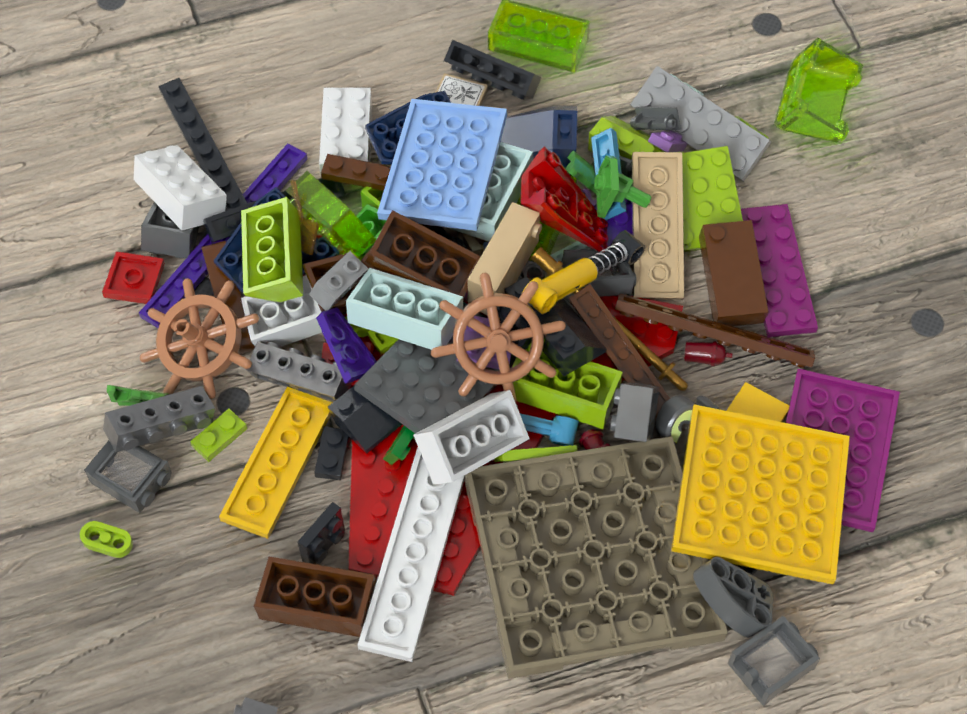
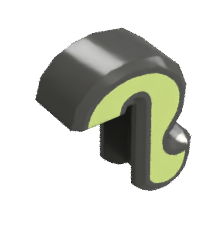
M674 396L666 401L658 412L655 422L657 433L662 438L673 437L674 444L676 445L682 432L683 423L690 424L694 404L719 410L720 408L705 396H698L696 403L687 396Z

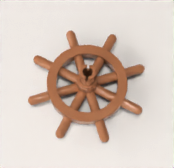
M482 273L480 275V283L483 296L469 303L463 310L446 300L440 302V309L457 320L453 331V344L433 348L431 356L438 358L452 354L456 355L460 365L468 373L467 378L458 390L459 395L467 396L476 381L480 380L489 384H503L504 391L510 390L516 403L513 382L524 377L533 368L550 378L556 376V369L539 359L543 349V335L563 331L566 324L564 321H556L541 325L538 316L528 305L538 289L537 282L531 281L521 296L517 298L509 294L494 293L490 275ZM497 306L512 309L502 324L499 320ZM484 309L487 310L489 327L474 318L477 313ZM520 315L530 325L528 328L510 331ZM466 327H470L484 337L464 341ZM532 337L529 352L512 342ZM486 347L476 363L467 353L470 350ZM506 351L521 359L522 362L510 368ZM496 353L500 371L485 369Z
M184 279V299L173 305L166 314L154 308L148 310V316L160 323L156 337L157 348L142 353L140 361L146 363L160 358L163 365L173 373L163 390L164 393L173 394L181 379L203 381L208 397L214 399L216 391L213 378L223 373L232 362L244 369H249L252 366L251 360L238 354L242 338L241 329L256 324L259 321V316L257 314H250L238 319L234 311L225 304L234 289L233 281H226L217 298L209 295H195L192 280ZM210 308L201 324L198 309ZM220 313L225 324L211 328ZM187 314H189L191 324L183 319ZM174 331L177 332V335L182 336V339L172 342ZM226 334L224 346L214 341V338ZM187 348L178 363L173 353ZM207 350L218 354L210 363ZM197 353L200 367L188 368Z

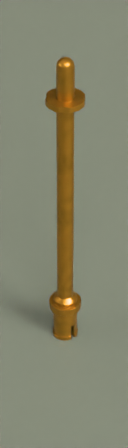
M542 247L530 258L547 273V277L563 269V263L561 261L557 262ZM580 288V289L576 290L575 292H573V294H576L577 292H579V291L582 290L583 288ZM614 317L637 352L661 373L658 379L661 381L666 377L679 390H687L688 384L672 370L676 364L674 362L669 365L664 363Z

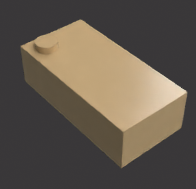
M513 202L511 203L468 278V304L483 296L480 283V275L482 273L490 275L494 293L505 294V288L516 283L539 242V234L542 229V224H539V212ZM486 309L480 311L481 313H484V314L487 315V310H486Z

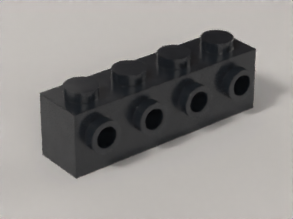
M455 40L451 41L444 58V62L452 65L451 70L461 74L464 71L472 73V79L482 83L487 79L492 82L491 87L503 92L506 87L513 90L512 96L522 100L526 96L533 99L542 78Z

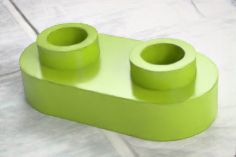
M98 521L88 522L80 530V539L87 549L115 558H122L128 555L133 548V541L126 530ZM99 535L97 540H91L93 536ZM118 543H124L121 548H115Z

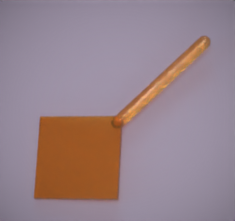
M291 180L300 220L301 251L313 255L319 224L304 218L296 181Z

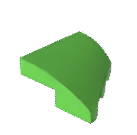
M573 150L567 157L571 162L565 168L566 171L596 194V189L594 188L595 168Z
M107 385L106 390L111 402H117L119 406H130L169 395L167 393Z

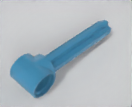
M520 413L526 431L550 436V442L557 445H574L578 420L556 416L551 421Z

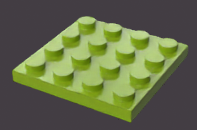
M728 146L682 153L684 252L701 249L699 234L702 225L743 221Z

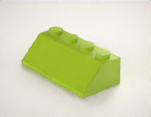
M614 116L601 117L589 132L588 150L593 152L591 137L609 128L617 132L619 156L632 159L633 152H665L648 142L651 135L640 129L635 130L630 124Z
M287 197L241 210L243 294L246 297L275 302H283L304 296L299 211Z

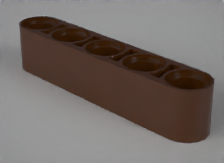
M226 241L201 247L215 298H217L225 282L230 280L214 264V259L222 250ZM234 286L225 304L234 311L239 319L245 317L240 291ZM220 314L222 324H225V321ZM248 326L241 329L242 338L238 351L240 355L252 352L255 348L250 339Z

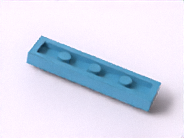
M609 128L591 137L595 175L598 174L606 155L614 156L618 159V173L622 174L617 132ZM625 198L623 202L613 201L607 215L603 219L608 220L625 212Z

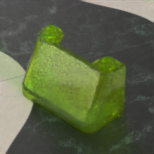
M820 38L815 39L794 58L789 67L774 126L782 131L837 143L843 141L849 132L848 123L841 120L848 90L852 87H857L861 82L863 64Z

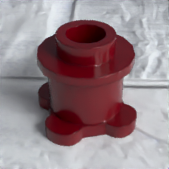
M594 429L584 432L579 441L580 447H584L585 450L611 446L609 443H604L602 439L603 433Z

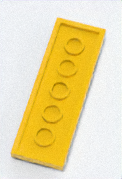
M288 386L286 387L219 515L221 522L269 539L331 416L328 406L333 402Z

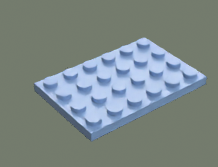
M411 99L377 212L378 219L387 220L393 210L418 224L477 231L507 118V109Z

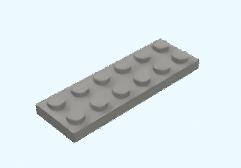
M656 66L630 104L634 108H677L681 130L672 131L682 136L681 140L697 151L728 146L733 174L743 182L771 144L769 139L658 66Z

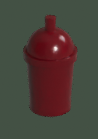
M686 341L684 357L686 362L707 364L715 367V365L722 364L726 358H732L733 353H727L726 348L722 344L717 343V341Z

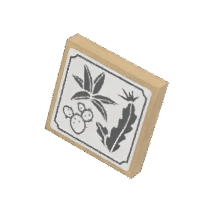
M444 73L436 92L446 91L451 103L481 106L488 91V85Z

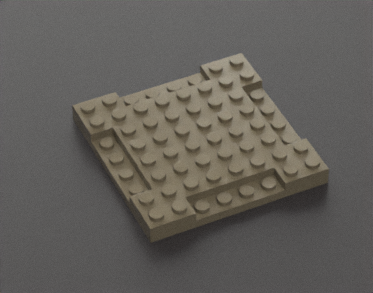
M673 437L481 466L464 475L473 522L477 528L497 619V632L508 679L563 670L565 665L670 647V650H677L725 640L728 634L725 622L706 602L693 578L694 571L708 562L707 559L671 551L682 479V469Z

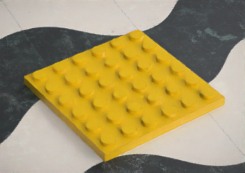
M694 404L690 418L671 551L706 559L720 557L731 564L834 584L837 574L850 436Z

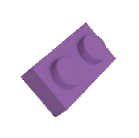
M672 130L669 132L652 133L648 142L665 152H684L688 144L681 140L682 136Z

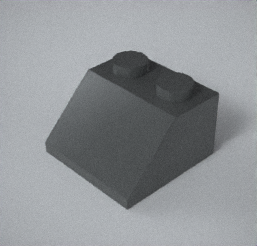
M154 202L141 225V250L153 254L187 258L196 245L199 226L181 230Z

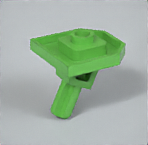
M605 156L594 181L597 216L605 218L613 201L623 202L624 198L646 208L652 198L651 195L631 186L634 180L618 173V159L614 156Z

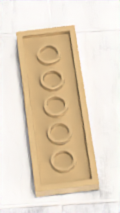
M633 152L632 180L634 181L632 186L652 197L646 208L632 202L633 236L646 247L642 256L633 264V272L636 274V286L633 287L634 298L651 300H683L682 153Z

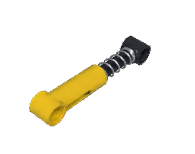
M624 230L615 237L611 246L600 251V253H596L589 258H582L543 280L538 277L531 280L538 283V289L529 301V304L541 314H545L558 300L594 281L598 273L601 274L604 270H609L611 266L614 267L617 263L627 262L629 265L634 264L642 256L646 247L632 234Z

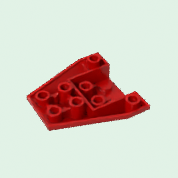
M543 147L521 177V205L539 212L540 222L598 252L608 247L607 221L597 216V210L563 167L559 157L554 152L551 153L546 147Z

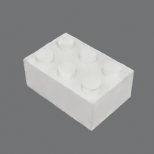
M307 275L303 276L304 296L283 302L252 297L241 298L245 316L250 314H257L259 316V321L256 324L248 326L250 339L254 346H256L257 342L267 344L270 341L282 347L322 333L316 319L321 311L318 303L309 295L312 288Z

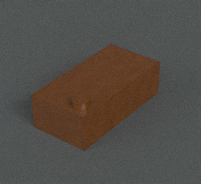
M392 210L365 262L385 273L463 296L464 298L468 290V278L481 256Z
M752 220L702 225L699 242L713 321L729 326L764 323L768 314V306Z
M269 556L254 608L261 620L360 637L377 582L374 574Z

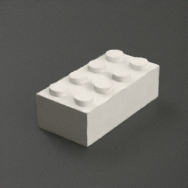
M324 88L319 158L320 173L327 154L370 162L371 141L365 130V125L372 122L371 88Z
M178 145L135 155L134 181L181 230L204 225L203 220L205 218L225 212L227 194Z
M510 390L491 393L414 434L433 484L454 482L529 439Z

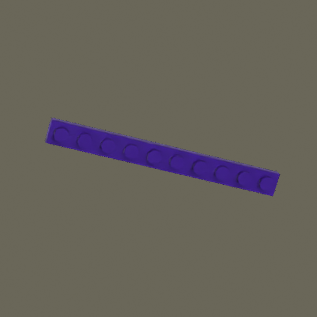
M287 143L243 193L246 202L251 203L259 200L275 187L281 191L307 161V153ZM208 234L139 312L141 319L159 328L160 323L148 316V310L154 308L166 314L173 305L185 298L183 289L184 279H191L195 290L208 275L201 248L202 246L214 244L211 243ZM230 237L225 238V239H222V240H219V241L214 242V243H218V242H221V241H226V243H227V241L229 240Z

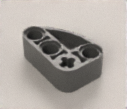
M720 557L712 558L694 571L693 578L702 596L713 611L734 631L748 638L772 623L773 592L768 584Z

